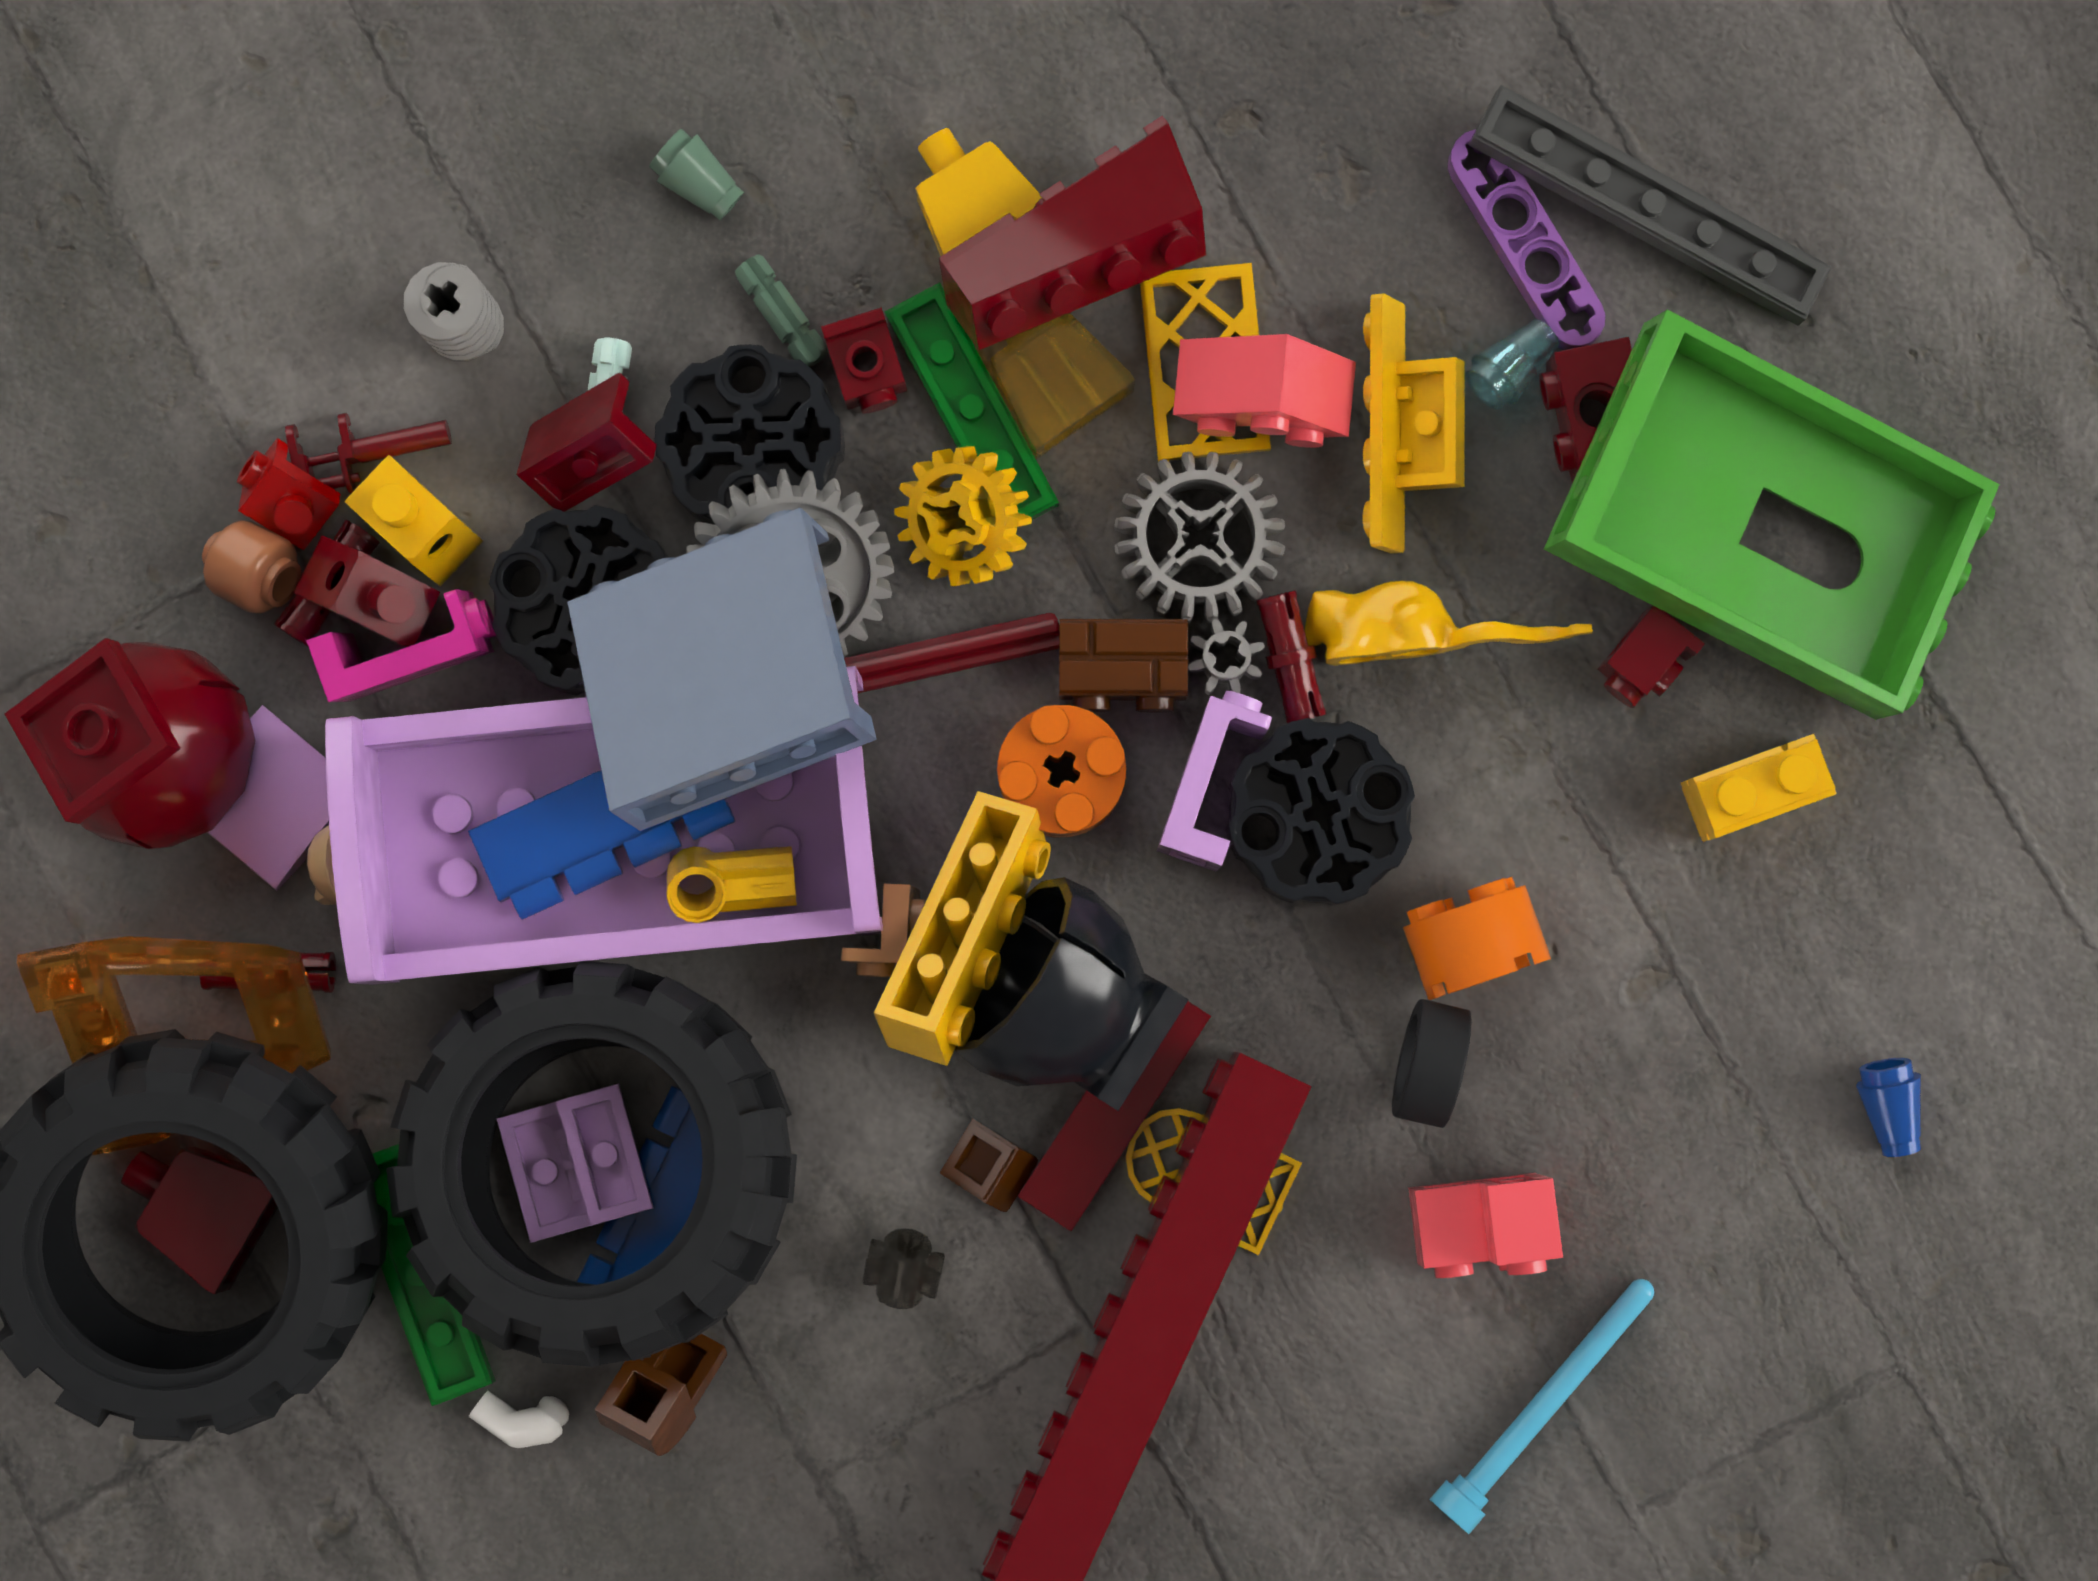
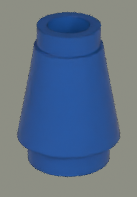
M1908 1058L1882 1059L1861 1066L1859 1068L1861 1081L1856 1084V1088L1878 1143L1881 1144L1882 1155L1886 1157H1900L1920 1151L1921 1074L1913 1072L1912 1062Z

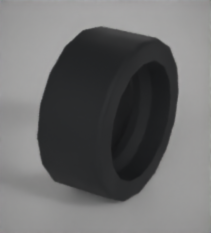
M1424 999L1417 1001L1406 1029L1397 1065L1392 1098V1115L1394 1117L1444 1128L1447 1125L1457 1101L1467 1062L1472 1025L1470 1010Z

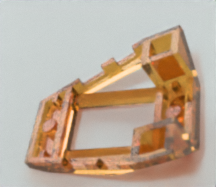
M126 936L82 942L17 955V966L35 1012L52 1010L72 1064L89 1052L94 1054L101 1053L118 1046L126 1037L137 1035L116 975L235 977L256 1039L248 1041L264 1045V1059L290 1073H293L299 1065L308 1071L331 1060V1048L300 952L269 944ZM157 1132L127 1136L96 1149L92 1156L155 1144L175 1133Z

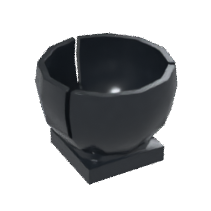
M1065 877L1044 880L1025 894L1026 908L1024 915L1043 925L1058 937L1059 940L1025 917H1023L1022 923L1015 934H1007L999 952L1001 963L997 978L989 990L982 989L974 1006L975 1022L972 1033L966 1044L962 1047L956 1046L955 1051L980 1072L1014 1086L1075 1082L1098 1099L1119 1111L1189 999L1144 973L1123 918L1093 890Z

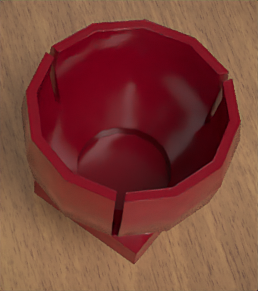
M104 638L4 713L65 822L80 824L84 829L105 840L145 849L173 847L213 830L245 791L256 741L245 697L237 692L240 690L238 686L208 659L195 651L149 642L120 644L118 641Z

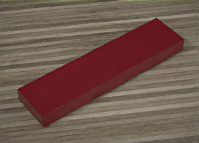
M1188 1001L1119 1111L1086 1090L1018 1194V1197L1072 1232L1211 1016Z

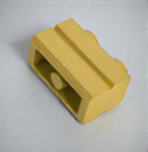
M1814 734L1680 782L1699 836L1703 842L1837 794L1821 748Z

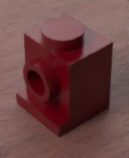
M882 307L821 326L847 409L850 410L860 406L862 413H872L896 404L898 402L896 395L906 392L907 387ZM865 352L875 354L877 363L873 369L860 371L854 367L853 362L857 355Z
M1652 605L1642 613L1597 670L1608 678L1603 684L1607 691L1626 706L1634 708L1641 698L1647 696L1651 690L1660 697L1684 668L1676 659L1680 656L1685 661L1698 654L1705 643L1668 613Z

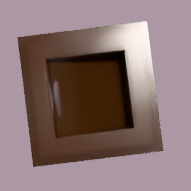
M972 1118L941 1169L940 1174L984 1203L1002 1212H1007L1035 1168L1038 1159L1028 1151Z

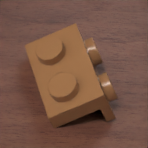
M884 883L881 949L842 948L841 961L857 963L856 975L891 977L924 907L925 899H920V890L910 884Z

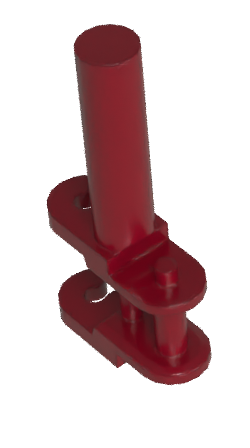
M342 413L337 416L342 444L337 447V452L308 457L304 455L302 446L297 442L299 433L296 425L285 426L291 463L315 477L313 466L340 461L342 474L318 480L333 489L346 487L350 495L356 489L355 483L361 481L359 472L353 473L351 464L367 463L385 459L388 455L394 457L452 444L451 433L446 420L355 439L349 429V426H351L349 415Z

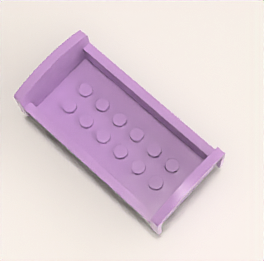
M848 666L846 668L854 702L859 706L858 691H864L863 680L856 666ZM587 697L365 720L354 716L326 719V782L330 843L339 927L349 983L376 985L396 983L405 979L852 934L863 936L881 934V931H883L876 888L862 746L835 754L836 756L727 798L726 800L736 822L695 841L691 837L683 819L673 823L681 840L682 847L634 868L624 846L614 850L622 867L623 874L578 895L573 893L565 874L556 877L555 879L562 892L564 901L522 920L511 898L502 903L498 901L468 831L601 770ZM693 846L705 847L714 853L792 846L797 906L719 912L707 921L700 923L687 922L677 917L670 909L667 900V868L674 855L682 849ZM693 874L681 880L679 886L690 894H701L709 890L713 882L704 875Z

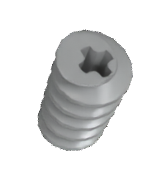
M437 262L422 268L411 278L404 292V311L409 323L440 356L452 361H470L498 347L504 334L503 314L494 297L466 265Z

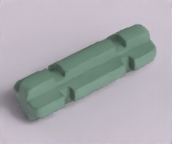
M760 254L747 259L735 270L737 280L748 295L754 294V304L783 344L789 343L787 349L793 359H800L810 368L815 366L828 354L827 345L815 329L809 330L810 323L808 318L781 281L775 282V272L766 259Z

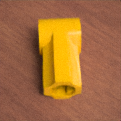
M693 846L682 849L673 856L667 868V900L670 909L677 917L687 922L700 923L712 919L719 912L797 906L792 846L716 853L705 847ZM693 874L704 875L713 882L712 887L701 894H690L684 891L679 884L685 877Z

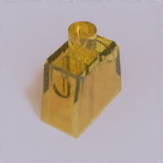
M1071 313L1006 339L1005 341L1008 345L990 359L993 374L1036 460L1134 392L1135 378Z

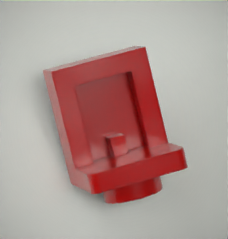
M277 438L265 454L256 450L241 469L237 478V483L243 486L238 511L270 531L286 538L290 543L304 551L339 506L341 493L287 461L288 445Z

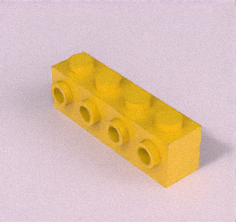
M980 791L977 792L874 1011L888 1047L948 1066L956 1046L962 1047L968 1041L975 1022L974 1006L982 989L989 990L993 986L1001 963L1000 949L1007 934L1013 935L1019 929L1026 908L1025 894L1032 879L1039 880L1043 876L1049 862L1051 847L1050 843L1046 842L1044 832L1039 830L1041 821L1037 808Z

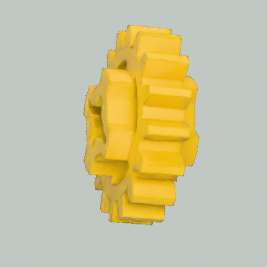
M975 446L958 447L955 449V452L951 448L932 452V462L930 460L916 462L912 466L919 481H909L900 484V491L910 499L908 505L894 508V515L908 519L909 528L904 529L897 536L899 541H914L916 548L909 558L912 564L930 561L928 578L934 580L948 575L951 586L969 584L971 579L974 584L993 580V571L1001 572L1009 570L1013 566L1007 551L1015 552L1025 549L1027 543L1016 534L1017 527L1032 524V517L1018 513L1017 504L1025 501L1029 495L1027 491H1012L1009 484L1017 474L1014 468L995 470L998 454L990 452L980 454L977 457ZM954 474L963 475L961 480L953 481L950 488H942L940 486L944 480ZM982 544L986 546L980 554L973 558L963 557L964 552L972 550L974 545Z

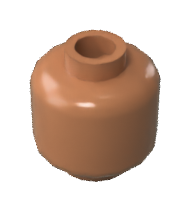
M240 520L228 525L222 531L214 533L208 539L203 549V574L206 586L214 595L250 613L261 614L286 604L294 595L293 592L301 578V568L298 564L296 549L290 541L254 522Z

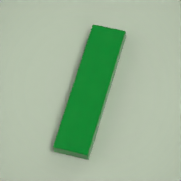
M939 282L884 311L890 326L956 448L975 446L977 457L983 453L994 452L998 454L996 471L1009 468L1016 470L1017 474L1009 484L1012 491H1027L1029 495L1025 501L1017 504L1018 513L1028 515L1033 520L1058 507L1059 501L972 340L947 306L941 283Z
M399 1144L373 1153L381 1172L374 1182L377 1203L388 1211L386 1260L381 1268L431 1406H435L493 1384L496 1380L480 1336L462 1326L463 1316L443 1296H431L406 1257L413 1245L403 1218L392 1217L386 1168L397 1166Z

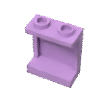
M1226 691L1222 699L1210 696L1161 835L1157 852L1213 871H1217L1223 865L1230 841L1194 829L1193 827L1226 731L1232 730L1259 740L1268 731L1272 717L1260 713L1262 702L1233 691Z

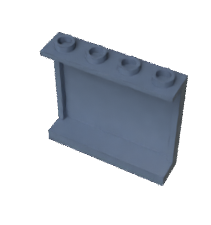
M801 507L795 510H782L772 513L763 520V523L738 533L715 536L699 549L676 558L668 557L656 560L647 567V570L620 581L600 583L594 586L588 594L567 602L609 811L639 831L836 756L835 754L843 753L877 740L871 715L854 702L817 545L829 541L828 533Z

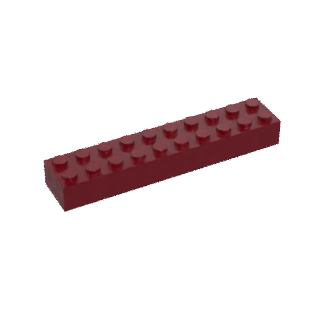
M1233 1052L1229 1062L1219 1058L1216 1060L1202 1090L1203 1094L1212 1098L1202 1121L1193 1117L1189 1118L1175 1148V1152L1184 1157L1174 1180L1165 1175L1162 1176L1147 1209L1150 1211L1149 1214L1156 1217L1147 1238L1138 1234L1134 1236L1120 1267L1122 1269L1121 1274L1128 1276V1280L1120 1297L1108 1293L1094 1322L1093 1328L1095 1330L1093 1334L1101 1337L1092 1356L1081 1351L1067 1380L1065 1394L1073 1397L1065 1415L1054 1410L1038 1443L1040 1448L1037 1453L1045 1457L1037 1474L1026 1469L1010 1504L1012 1508L1009 1515L1016 1517V1521L1010 1533L998 1529L989 1547L981 1573L982 1576L988 1578V1581L1084 1580L1312 1086L1239 1052Z

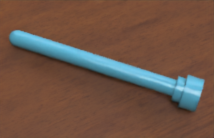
M1645 1279L1633 1281L1465 1478L1459 1474L1452 1483L1445 1480L1429 1499L1466 1533L1470 1534L1486 1515L1481 1511L1489 1501L1485 1497L1486 1493L1653 1299V1285Z

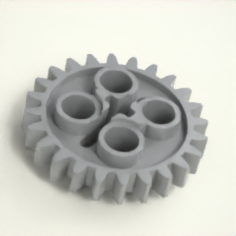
M780 469L777 486L768 488L764 479L759 474L753 475L754 493L748 496L735 485L730 486L732 506L728 509L713 501L709 504L710 516L715 525L696 522L694 525L695 538L702 545L686 546V553L705 546V543L715 536L735 534L763 523V520L772 513L782 510H795L801 507L824 530L835 536L831 543L825 547L818 548L828 592L837 595L836 599L831 602L843 656H847L848 652L844 638L850 634L859 640L866 641L868 634L862 619L881 621L883 613L880 604L875 599H886L892 596L890 583L883 577L894 573V566L891 556L883 554L890 549L886 532H875L880 526L877 513L874 510H870L860 514L863 504L860 494L856 491L840 501L841 489L838 480L835 478L831 479L822 490L816 489L813 471L809 470L803 476L799 486L791 485L786 469Z

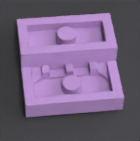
M262 705L250 718L256 741L245 791L214 829L207 833L278 891L307 859L308 848L314 836L329 825L326 758Z
M619 1083L497 1118L530 1243L654 1208Z

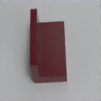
M620 372L535 421L529 427L516 475L553 509L556 508L565 512L653 462L657 444L622 412L630 381Z

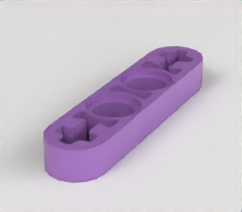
M1476 129L1464 133L1456 140L1448 157V171L1453 183L1548 339L1555 347L1562 350L1591 345L1600 336L1605 326V312L1600 300L1524 175L1491 158L1486 169L1493 183L1496 184L1502 176H1505L1509 183L1497 186L1485 199L1479 196L1478 192L1484 191L1488 182L1478 168H1472L1467 171L1463 167L1468 156L1467 148L1471 147L1468 144ZM1473 148L1477 154H1482V152ZM1505 198H1513L1519 201L1527 212L1526 224L1516 230H1505L1499 227L1492 215L1495 203ZM1541 251L1553 255L1559 264L1558 278L1548 284H1539L1532 281L1525 270V260L1530 254ZM1567 282H1570L1574 288L1564 297L1569 308L1575 314L1585 311L1590 318L1583 327L1586 334L1580 336L1576 329H1570L1565 332L1561 328L1560 323L1565 318L1566 312L1558 298L1550 307H1547L1543 299L1559 292Z

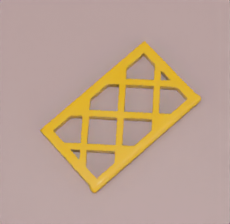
M1252 263L1172 270L1140 283L1158 462L1162 459H1167L1168 462L1170 460H1180L1184 452H1192L1194 458L1207 457L1209 452H1216L1218 456L1270 451V435L1256 433L1255 438L1234 439L1232 436H1214L1219 440L1215 442H1206L1210 436L1199 434L1192 444L1169 446L1166 416L1174 408L1175 390L1163 381L1160 351L1168 341L1178 348L1180 347V339L1184 338L1176 331L1198 305L1227 327L1219 337H1232L1234 334L1236 336L1259 335ZM1240 279L1243 309L1234 319L1206 297L1218 281ZM1194 283H1203L1198 290L1191 285ZM1176 286L1190 298L1169 325L1156 316L1153 287Z

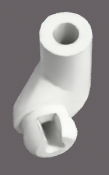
M488 1390L476 1404L469 1418L507 1445L514 1448H524L552 1443L562 1434V1426L569 1420V1410L560 1399L553 1396H545L539 1401L537 1407L517 1411Z

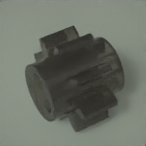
M906 1228L894 1230L887 1234L884 1242L876 1239L870 1241L868 1259L865 1262L862 1280L863 1285H876V1295L879 1298V1302L896 1309L913 1308L922 1301L923 1295L932 1299L937 1297L945 1255L940 1252H931L932 1245L928 1236L919 1231Z

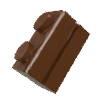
M1060 619L1059 700H1072V706L1080 707L1090 712L1110 711V700L1136 701V711L1147 713L1173 712L1174 701H1186L1188 696V619Z

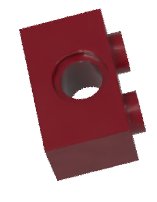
M1629 337L1554 352L1545 364L1546 372L1539 374V385L1544 406L1547 411L1555 409L1560 434L1553 435V447L1557 465L1561 472L1569 471L1572 484L1597 428L1586 424L1581 418L1579 412L1580 402L1593 399L1607 407L1632 351Z

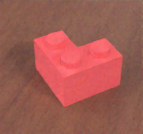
M1289 334L1180 339L1173 415L1197 423V432L1204 435L1230 437L1235 435L1236 427L1250 426V431L1255 433L1286 435L1285 443L1288 445L1306 448L1322 447L1324 438L1349 437L1356 362Z
M1537 1173L1408 1188L1417 1263L1424 1269L1434 1268L1435 1278L1474 1274L1473 1263L1486 1261L1499 1266L1500 1271H1507L1508 1275L1535 1274L1547 1271L1546 1260L1563 1258L1553 1178Z

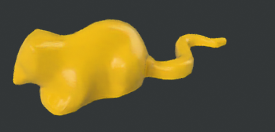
M1402 580L1385 582L1356 594H1348L1337 590L1316 591L1313 593L1308 607L1305 625L1308 645L1317 646L1324 643L1327 648L1325 654L1326 664L1332 666L1377 660L1423 657L1458 650L1469 645L1484 642L1546 643L1568 639L1577 635L1592 634L1593 632L1592 624H1572L1568 627H1527L1497 621L1479 622L1458 628L1445 609L1440 597L1433 590L1414 581Z

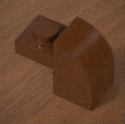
M700 1334L689 1342L680 1343L652 1354L651 1357L644 1358L643 1361L640 1359L625 1361L594 1409L600 1424L657 1456L668 1453L681 1440L696 1419L694 1408L727 1357L726 1347Z

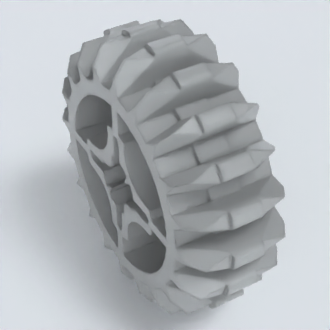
M1184 452L1181 457L1182 473L1175 474L1171 463L1167 459H1162L1157 463L1158 474L1162 482L1157 484L1149 475L1142 473L1137 477L1136 483L1147 497L1142 499L1134 494L1126 493L1122 499V505L1137 516L1136 518L1119 517L1115 520L1114 529L1122 534L1133 535V539L1115 544V555L1118 557H1136V561L1122 569L1121 575L1127 581L1143 574L1147 580L1139 586L1136 591V597L1140 601H1144L1157 589L1163 595L1158 602L1156 612L1162 616L1168 613L1173 600L1184 603L1180 619H1188V623L1192 620L1194 605H1204V617L1207 623H1212V619H1218L1216 602L1224 601L1228 612L1232 616H1237L1242 611V605L1236 593L1241 590L1248 599L1256 602V600L1262 597L1263 592L1260 586L1252 579L1253 576L1272 582L1278 573L1271 564L1262 560L1263 557L1281 558L1285 552L1283 544L1266 540V536L1276 535L1283 532L1285 528V521L1283 519H1264L1263 514L1270 512L1276 507L1278 500L1272 494L1256 501L1252 495L1261 487L1263 478L1259 474H1255L1244 485L1237 482L1236 480L1243 466V463L1237 459L1230 463L1226 475L1216 472L1219 461L1218 453L1216 452L1208 453L1205 461V470H1195V458L1192 452ZM1205 489L1217 492L1226 498L1223 501L1220 500L1208 510L1199 511L1190 508L1182 500L1177 502L1172 496L1186 490ZM1156 509L1166 518V524L1172 529L1176 538V543L1158 565L1150 554L1146 537L1148 522ZM1240 511H1242L1248 522L1252 540L1250 557L1244 567L1232 557L1234 552L1227 546L1223 536L1226 527L1231 524L1232 519ZM1221 517L1216 522L1214 533H1212L1209 541L1216 544L1214 550L1212 548L1208 550L1200 544L1193 550L1189 549L1178 558L1183 553L1185 542L1188 541L1189 533L1183 531L1185 525L1199 531L1205 526L1210 527ZM1201 564L1206 565L1216 574L1221 573L1227 581L1209 587H1192L1181 584L1172 578L1190 565Z

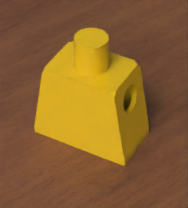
M945 128L934 133L918 146L919 153L934 175L921 182L915 188L917 201L940 256L946 254L1008 213L1018 219L1032 210L1041 199L1035 187L991 141L965 154L950 129Z
M390 455L345 500V503L405 559L440 587L483 542L476 533ZM448 534L444 544L434 553L429 554L432 546L441 537Z

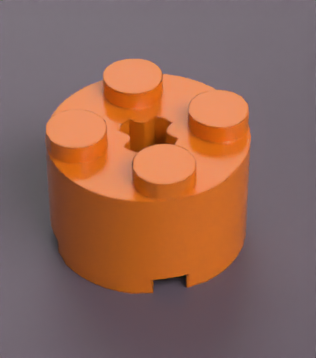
M1071 705L1043 706L1023 717L1007 734L998 757V782L1003 799L1037 808L1041 821L1039 830L1043 831L1045 836L1053 838L1077 836L1101 825L1116 808L1126 780L1125 753L1113 729L1096 714ZM1066 756L1074 760L1073 772L1079 776V779L1075 784L1065 780L1057 788L1049 784L1051 772L1045 765L1049 760L1059 763Z
M1513 877L1502 878L1468 890L1467 892L1471 900L1469 904L1456 908L1453 898H1448L1406 912L1410 925L1404 926L1403 930L1428 1000L1446 995L1442 982L1445 984L1447 993L1451 994L1530 966L1527 953H1531L1534 965L1551 959L1526 885L1516 888Z

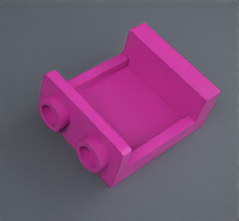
M454 589L444 593V598L454 623L453 631L363 662L356 639L352 633L329 632L306 640L328 702H351L494 652L490 638L496 636L492 627L494 616L486 599L479 601L475 598L473 592Z

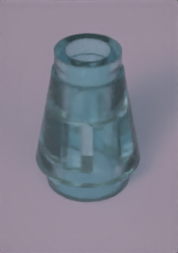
M1533 319L1526 326L1519 328L1473 356L1472 367L1465 374L1468 385L1483 403L1493 409H1501L1506 403L1516 404L1551 357V354L1559 347L1557 336L1543 321Z

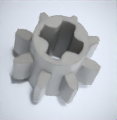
M1215 618L1212 619L1211 623L1213 636L1208 641L1199 636L1191 637L1189 644L1194 649L1202 652L1200 660L1193 661L1188 665V673L1195 674L1203 671L1209 679L1205 686V694L1209 695L1212 693L1217 684L1228 685L1229 691L1240 693L1239 679L1243 675L1254 680L1260 679L1262 672L1258 667L1251 665L1250 661L1251 656L1261 653L1265 645L1261 642L1249 645L1243 637L1247 622L1242 621L1239 623L1235 631H1223L1221 622ZM1229 643L1238 648L1235 659L1243 665L1241 668L1230 665L1225 673L1218 672L1213 668L1216 663V657L1208 651L1211 648L1221 651Z

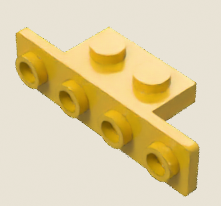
M1385 293L1372 294L1370 297V313L1366 314L1363 323L1364 340L1367 348L1370 350V375L1366 376L1363 384L1364 404L1370 413V438L1365 440L1363 446V463L1367 474L1370 475V500L1365 503L1363 508V527L1367 537L1370 538L1371 547L1391 554L1404 553L1405 491L1465 487V361L1457 357L1405 361V305Z

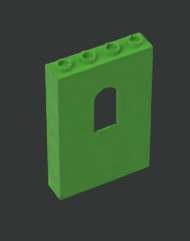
M1667 309L1643 324L1543 550L1877 720L1902 714L1918 698L1923 686V677L1919 674L1927 655L1938 647L1946 633L1948 623L1944 619V615L1952 597L1962 590L1970 576L1972 566L1967 561L1976 540H1979L1987 532L1994 519L1995 507L1991 504L2000 484ZM1763 489L1843 530L1854 539L1860 551L1861 565L1858 575L1851 584L1842 589L1825 588L1739 544Z

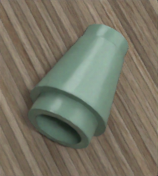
M682 128L667 141L649 164V168L659 175L657 183L707 213L713 214L719 221L730 212L745 193L736 185V182L699 135L696 134L692 138Z

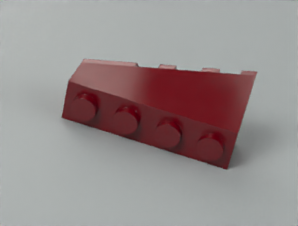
M1163 115L1143 127L1146 134L1145 138L1123 152L1115 145L1094 159L1098 168L1070 186L1065 187L1061 181H1058L1039 193L1041 199L1032 210L1017 219L1008 213L939 257L946 304L978 350H982L1206 256L1202 206L1169 123Z

